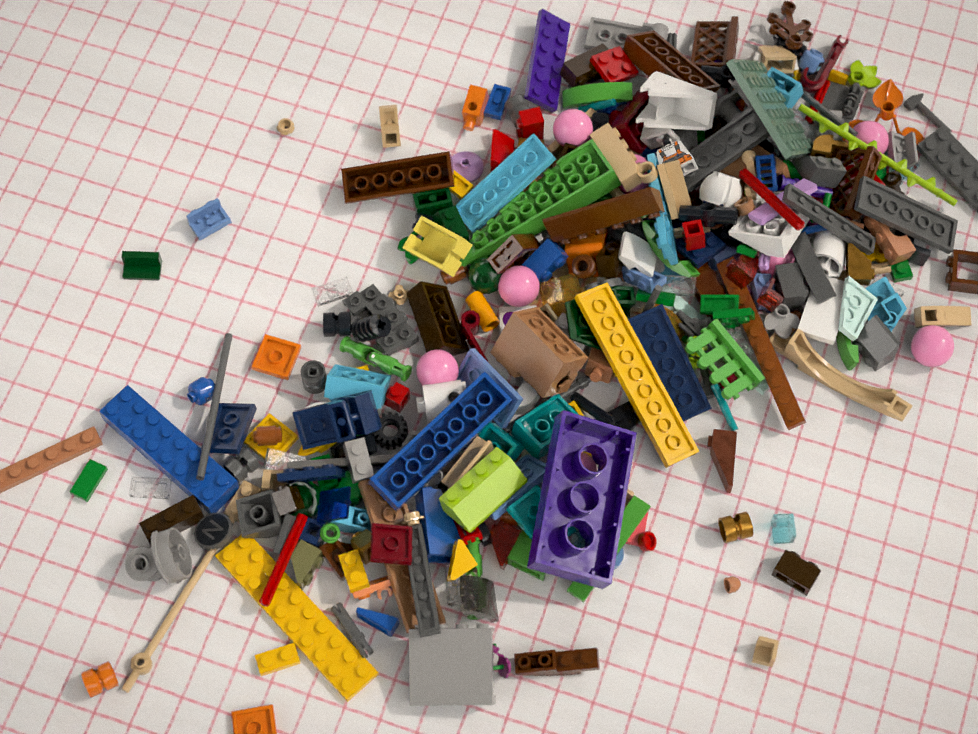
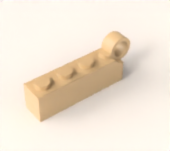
M609 123L589 134L614 169L619 181L627 192L642 182L651 183L658 177V171L652 162L646 161L636 164V156L632 150L627 151L629 147L624 139H619L621 135L616 127L612 129ZM651 170L650 173L643 175L646 171Z

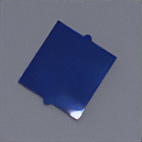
M350 486L320 492L319 505L317 506L318 523L348 518L349 506L352 503L350 501Z

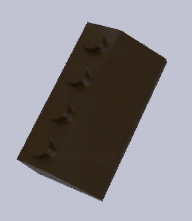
M420 281L406 293L426 353L437 349L444 350L455 356L469 351L447 286Z

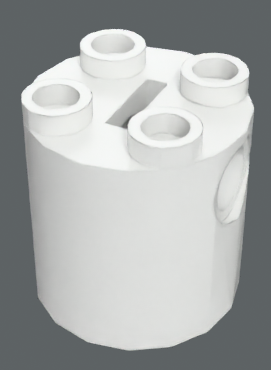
M828 230L815 232L810 242L826 276L837 279L843 269L847 242Z
M455 380L422 385L423 397L416 398L418 413L426 412L427 423H430L451 403L449 401L451 397L457 398L466 389L465 381Z

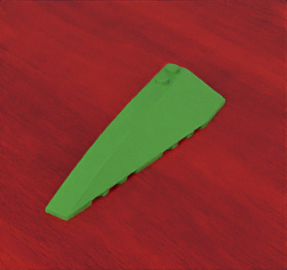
M593 139L557 160L555 167L552 169L548 168L540 180L537 182L534 180L526 192H521L499 211L500 214L495 219L491 218L486 222L487 226L481 231L477 230L474 232L472 239L468 241L472 244V247L465 259H460V262H462L461 266L464 267L472 264L477 258L482 256H491L512 234L536 235L546 230L542 219L585 207L619 187L621 183L614 169Z

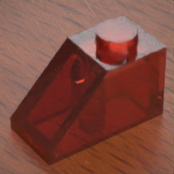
M740 255L736 260L733 258L726 266L728 269L725 276L742 290L754 280L759 269V256L752 258Z
M499 520L498 524H494L491 528L490 539L500 568L505 570L508 564V556L521 534V530Z

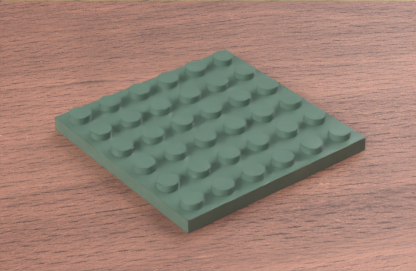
M731 59L726 63L785 160L811 155L813 142L810 138L807 139L805 137V130L800 123L797 124L794 119L795 113L790 107L787 108L784 104L786 99L781 92L778 93L775 87L777 85L773 78H769L766 74L767 68L765 65L755 60Z

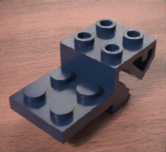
M372 390L335 398L329 403L292 412L303 450L334 442L340 443L356 438V435H367L382 428Z

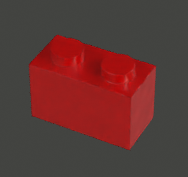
M540 107L518 111V119H516L518 128L516 129L517 139L529 138L534 133L539 139L544 140V119Z

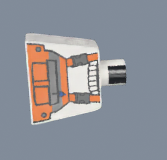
M670 138L662 141L663 148L656 152L659 164L679 160L684 176L698 170L693 156L680 140L672 142Z

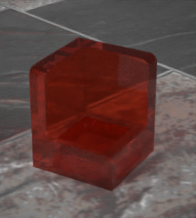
M773 277L763 286L756 301L771 312L784 299V297L772 289L776 280Z

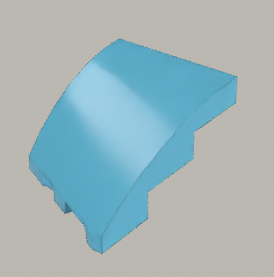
M885 276L865 288L878 299L867 321L877 315L892 332L907 308Z

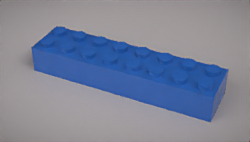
M484 371L372 476L369 484L397 512L510 405L511 397Z
M129 385L125 386L99 411L103 420L172 482L189 497L194 495L198 505L207 513H217L239 489L238 481L210 456L208 457L204 480L196 479L202 449Z

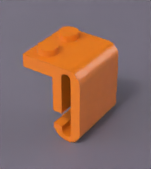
M607 229L604 234H589L587 239H572L570 244L565 245V253L569 256L566 260L571 278H579L572 271V262L576 256L587 254L596 260V255L606 245ZM598 270L593 277H598Z

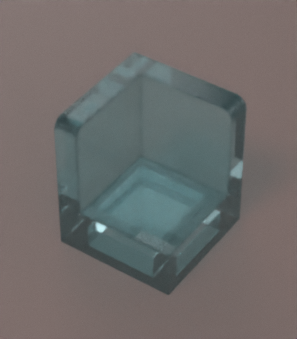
M793 513L773 514L771 528L774 544L794 543L796 528Z

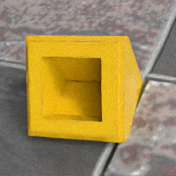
M832 69L828 80L845 86L849 75Z

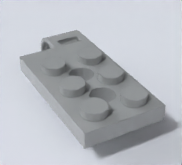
M591 17L584 49L590 50L602 43L608 49L621 46L623 49L625 41H619V37L626 38L627 35L652 30L667 40L669 29L662 23L650 24L643 22V26ZM607 34L609 37L602 38L600 35Z

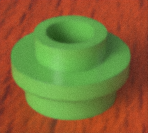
M327 523L321 528L320 537L326 543H334L340 537V529L333 523ZM328 530L333 532L332 537L327 536L326 532Z

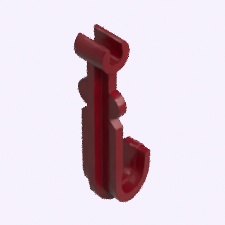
M838 35L831 45L832 48L824 60V64L813 81L807 77L809 68L803 69L799 82L804 91H817L824 85L841 52L848 44V39L842 43L840 41L842 35Z

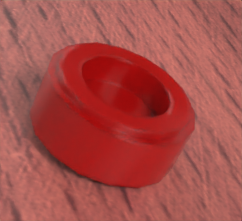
M651 531L639 534L638 545L642 551L648 552L656 548L657 540Z

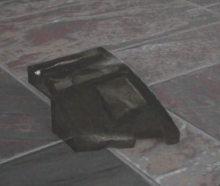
M460 576V596L463 605H460V611L465 616L473 614L477 619L487 618L491 623L499 621L494 582L483 577Z

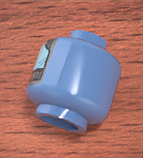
M813 48L805 50L798 61L801 72L806 67L809 68L807 76L817 74L824 64L823 54Z

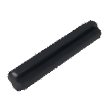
M574 392L570 396L571 402L575 401L579 408L598 421L611 425L616 424L615 417L578 392Z

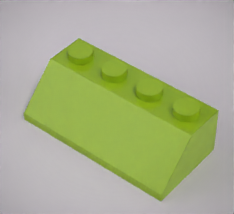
M496 447L441 495L439 501L443 511L466 531L471 533L525 485L528 480L514 461Z

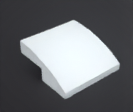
M624 232L618 258L629 270L636 267L641 273L652 277L656 254L649 243L632 233Z

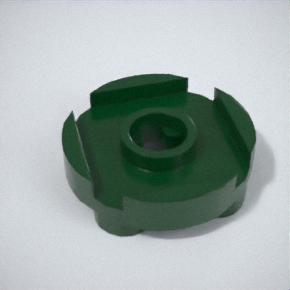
M304 481L290 484L289 486L297 485L300 495L304 500L305 508L289 515L297 517L301 513L309 518H314L320 507L319 490L312 484Z

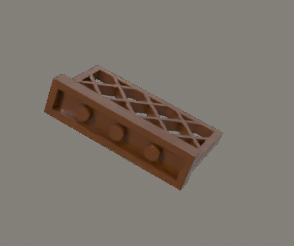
M731 16V21H697L691 62L701 69V65L722 67L731 59H735L739 34V17ZM712 32L716 33L714 36L709 35ZM705 37V38H706L705 41L702 42V41L699 40V39ZM720 37L724 38L721 42L717 40ZM710 43H714V44H715V45H713L712 47H709V46H708V44H710ZM701 48L705 49V51L701 53L698 51ZM719 48L723 49V51L719 53L715 51ZM710 53L714 55L710 58L706 57V55ZM717 59H720L722 62H714V61L717 60Z
M867 146L866 150H838L836 158L840 161L843 156H850L848 160L842 163L844 168L852 162L855 164L853 168L846 171L840 181L841 183L848 178L849 182L842 187L838 184L837 187L839 189L831 197L833 205L829 208L841 216H850L853 220L860 219L862 213L854 210L860 178L866 176L874 180L882 155L874 146ZM864 156L863 160L857 164L855 160ZM859 170L857 176L851 179L850 175ZM853 186L852 191L845 195L844 191ZM842 194L844 197L835 203L833 199ZM847 202L845 210L838 209V207Z

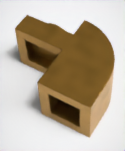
M821 135L814 140L810 156L836 158L838 150H848V142L833 140V135ZM843 156L841 161H846L848 156Z

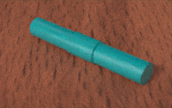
M609 99L581 106L578 110L585 113L590 108L595 111L615 106L616 100Z
M718 384L710 386L730 430H738L730 408L721 395Z

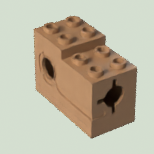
M539 307L513 312L490 351L496 361L501 363L514 378L522 376L542 398L567 392L578 375L577 372L588 359V356Z

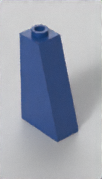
M424 487L416 494L415 503L416 511H419L420 516H424V519H421L419 522L423 528L428 562L450 564L454 541L461 540L453 519L442 509L439 497L443 495L441 489Z

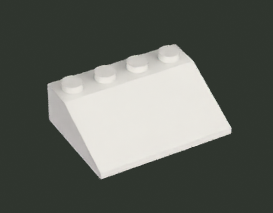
M778 191L773 193L777 196L781 192ZM757 193V200H754L755 209L766 202ZM790 207L805 222V227L809 218ZM780 214L764 225L750 220L749 216L745 215L739 216L737 224L732 226L729 235L765 255L785 258L803 229L797 231Z

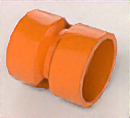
M109 661L98 665L97 670L91 668L81 673L91 698L101 694L104 688L110 690L119 686Z

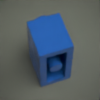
M547 238L522 265L530 268L536 274L539 282L543 283L552 277V273L557 268H561L565 264V260L569 256L558 243H554L552 239Z

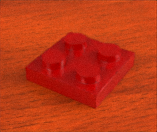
M621 46L593 55L590 59V62L605 83L624 82L637 77L639 73Z

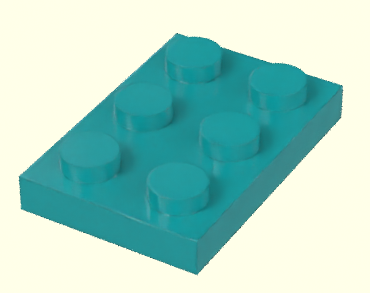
M538 485L506 509L531 540L541 489ZM573 526L567 529L568 538L576 532Z

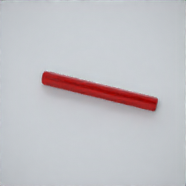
M747 168L739 171V177L797 231L804 228L805 222Z
M301 513L297 515L259 600V604L268 607L273 599L308 517Z

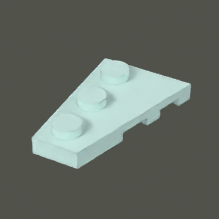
M850 276L844 280L838 330L854 341L858 338L878 299Z

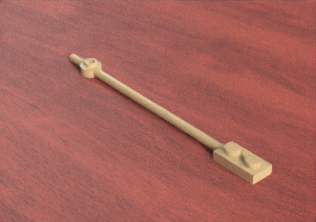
M245 480L242 482L224 511V514L227 515L233 524L235 521L239 523L236 500L261 493V488ZM215 548L206 552L145 652L133 656L131 659L133 671L121 688L123 691L129 693L139 675H145L151 671L153 666L152 654L218 549ZM144 660V664L139 666L138 662Z

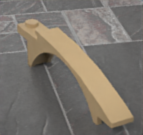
M799 328L793 337L789 336L787 339L780 338L775 332L770 337L775 351L798 365L797 369L855 402L901 422L913 406L896 395L898 392L894 389L872 387L838 371L815 351L808 342L804 332Z

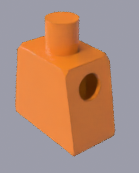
M471 84L469 86L462 110L463 121L465 122L463 128L467 131H473L475 125L481 126L483 122L484 110L489 99L486 88Z

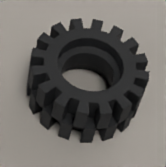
M388 412L389 415L382 413V417L379 416L382 428L373 432L377 445L380 444L381 448L386 446V450H389L390 447L395 450L397 445L400 448L402 442L404 443L408 436L406 420H404L402 415L399 417L396 412L394 415H392V412ZM388 425H394L398 428V432L395 436L388 437L384 435L383 429Z

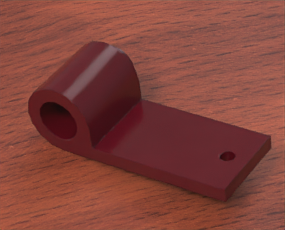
M468 310L461 316V331L471 349L475 348L488 362L474 337L479 331L480 316L477 312Z

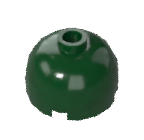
M487 256L477 258L471 264L468 271V280L471 287L482 294H491L498 291V284L502 275L498 274L491 266Z

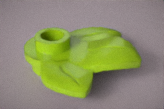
M856 60L851 64V73L848 77L850 85L859 83L860 87L875 88L881 84L882 81L875 77L877 66H863L860 60Z

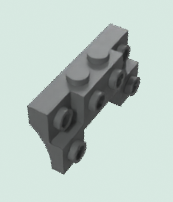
M374 284L360 293L357 290L342 300L343 305L351 311L353 317L366 311L368 316L381 314L390 320V333L376 340L377 345H380L386 355L391 356L395 352L410 348L419 342V336L407 323L408 318L402 310L399 311L394 300L391 297L388 298L384 293L382 294Z

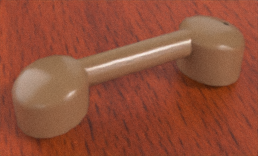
M740 179L742 198L735 202L734 206L737 208L740 216H745L753 211L756 206L752 197H745L744 185L746 183Z

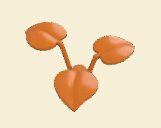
M889 79L881 84L873 95V104L875 107L880 108V113L877 114L874 121L878 122L880 118L885 121L893 119L898 134L906 136L910 132L915 133L917 145L925 139L917 129L906 127L902 133L899 130L897 116L894 113L895 109L899 108L903 103V94L894 84L893 80ZM852 120L848 124L851 128H854L863 120Z

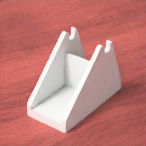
M658 71L652 73L640 88V92L648 91L649 102L636 118L635 123L644 122L643 126L649 128L703 131L712 128L718 93Z

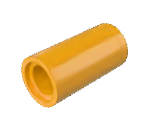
M480 291L471 293L465 299L470 310L479 314L480 326L484 332H489L499 325L500 321Z

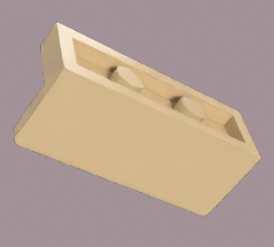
M679 160L657 165L672 220L679 218V208L681 205L692 206Z
M477 435L442 479L441 483L448 489L452 487L494 449L492 442L489 440L486 442Z

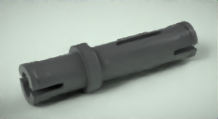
M341 602L337 603L336 605L341 613H339L335 605L331 608V611L346 631L350 642L357 648L362 658H368L364 648L370 656L374 653V650L366 641L363 632H360L343 604Z

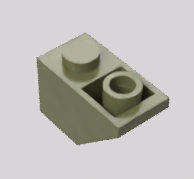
M300 540L292 553L291 561L298 586L302 591L305 586L310 585L314 577V571L322 566L324 558L322 550Z

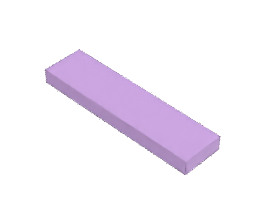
M805 178L793 185L807 195H811L818 190L817 184ZM784 191L777 195L781 201ZM767 202L748 213L749 219L760 225H764L779 215Z

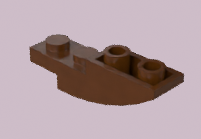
M597 647L558 652L554 649L514 654L516 675L562 676L581 674L583 671L600 670L599 650Z

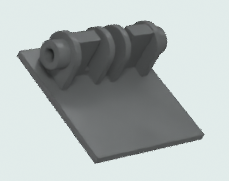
M830 81V86L822 105L828 110L842 111V117L854 120L864 92L860 91L859 83H854L847 87Z

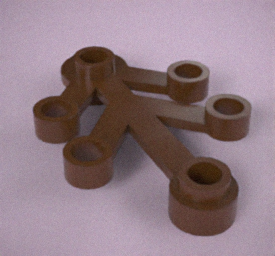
M784 1L781 6V14L785 16L786 23L777 14L769 13L767 22L771 26L768 31L772 35L781 36L788 48L792 50L800 49L803 41L810 42L813 38V33L808 31L811 22L803 19L801 23L794 26L792 15L796 5L791 1ZM804 30L802 35L796 34L797 32Z

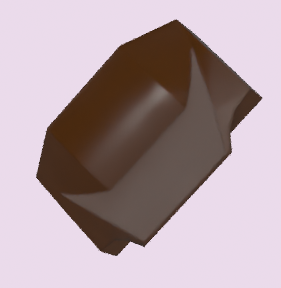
M339 540L334 543H325L319 547L322 550L324 559L341 581L345 580L346 578L338 555L353 551L354 549L350 543H343Z

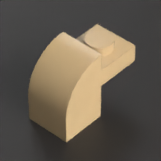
M397 104L379 106L383 148L401 146Z

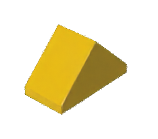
M458 539L454 541L447 582L454 581L478 565L463 540Z

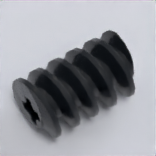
M381 314L359 318L351 324V333L359 342L385 337L391 331L390 320Z

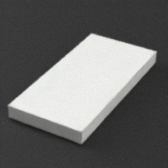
M827 277L837 296L819 304L811 290L798 328L808 338L834 345L839 327L844 281Z

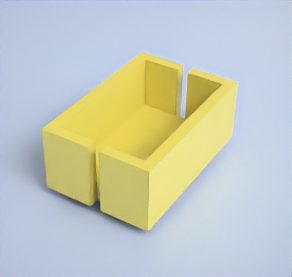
M421 216L413 231L422 236L424 240L422 241L415 235L410 234L402 248L413 256L454 277L462 264L460 259H465L472 244L463 237Z

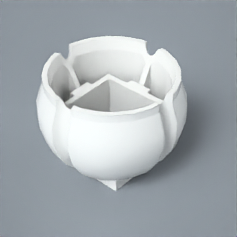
M713 171L701 183L699 198L719 206L723 204L724 207L735 208V202L742 198L740 179Z

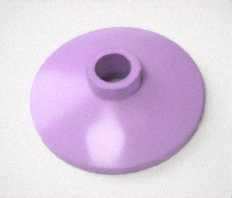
M463 151L452 156L454 170L470 183L476 181L482 175L484 169L483 161L477 154Z

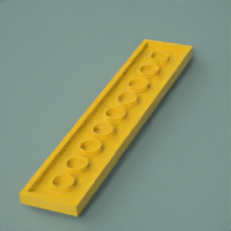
M608 282L577 294L574 297L577 305L665 468L697 454L699 449Z
M239 535L215 555L224 568L289 639L295 643L300 651L347 702L379 675L378 671L366 658H362L354 645L285 571L270 605L265 607L259 604V600L276 562L254 538H243L242 535Z

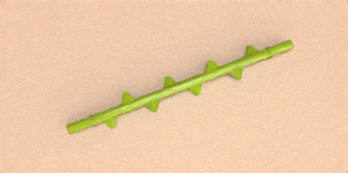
M802 103L800 104L798 110L819 123L820 133L830 129L848 141V150L852 151L858 147L866 150L867 146H874L877 149V141L874 140L866 144L850 134L847 122L837 126L821 116L819 112L813 111ZM879 152L882 158L878 169L881 170L889 166L907 177V186L909 188L918 184L936 195L937 198L939 197L950 205L955 206L958 200L945 193L943 189L937 188L935 177L924 180L907 169V160L905 158L895 162Z

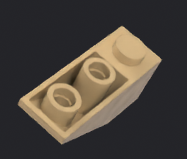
M920 306L914 309L915 328H923L928 325L940 327L971 326L970 307Z

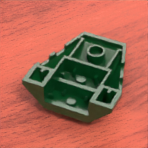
M633 286L611 287L627 319H630V309L636 304ZM575 299L565 302L569 338L581 344L602 350Z

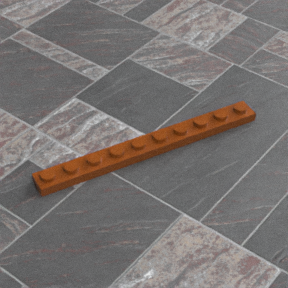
M732 256L717 263V268L729 295L740 296L739 309L751 307L755 312V320H750L749 323L742 325L787 429L791 430L807 423L735 258Z

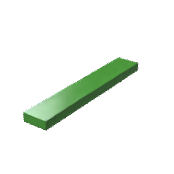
M635 495L624 509L617 555L651 508L649 504ZM573 581L567 592L584 603L595 587Z

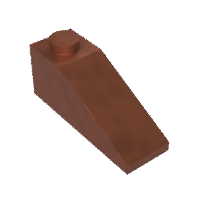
M713 429L712 436L708 435L707 447H711L710 455L726 493H731L737 431Z

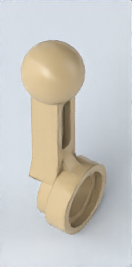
M746 150L742 154V161L747 165V169L757 178L754 164L756 161L755 156L757 155L752 150ZM744 185L746 197H752L753 202L757 200L756 192L750 186Z

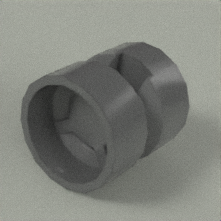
M521 94L509 98L504 104V108L508 115L512 117L511 120L516 128L518 111L531 109L527 100L524 99V95Z
M316 360L306 362L301 368L303 387L308 393L319 394L325 390L327 375L325 367Z
M246 447L241 449L240 454H235L236 458L231 457L223 464L224 469L238 481V484L248 477V472L253 473L260 467L256 457Z

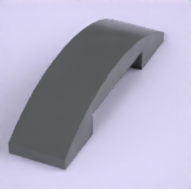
M806 232L800 233L791 249L818 303L821 304L837 295L817 258Z

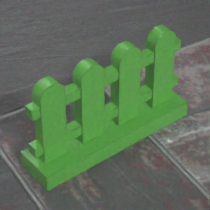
M718 319L712 321L707 328H703L700 331L701 335L693 338L691 336L687 339L688 343L685 346V351L688 354L697 353L700 358L697 361V366L700 369L709 368L712 371L709 380L712 384L721 383L724 386L721 392L724 399L729 400L733 398L736 400L740 397V392L745 389L747 391L755 389L765 379ZM710 344L713 350L705 353L702 348ZM722 359L726 364L718 369L714 363ZM735 374L738 379L730 384L726 378Z

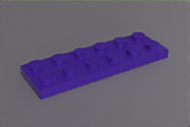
M542 8L538 11L524 99L554 113L558 107L562 81L560 72L565 62L570 23Z

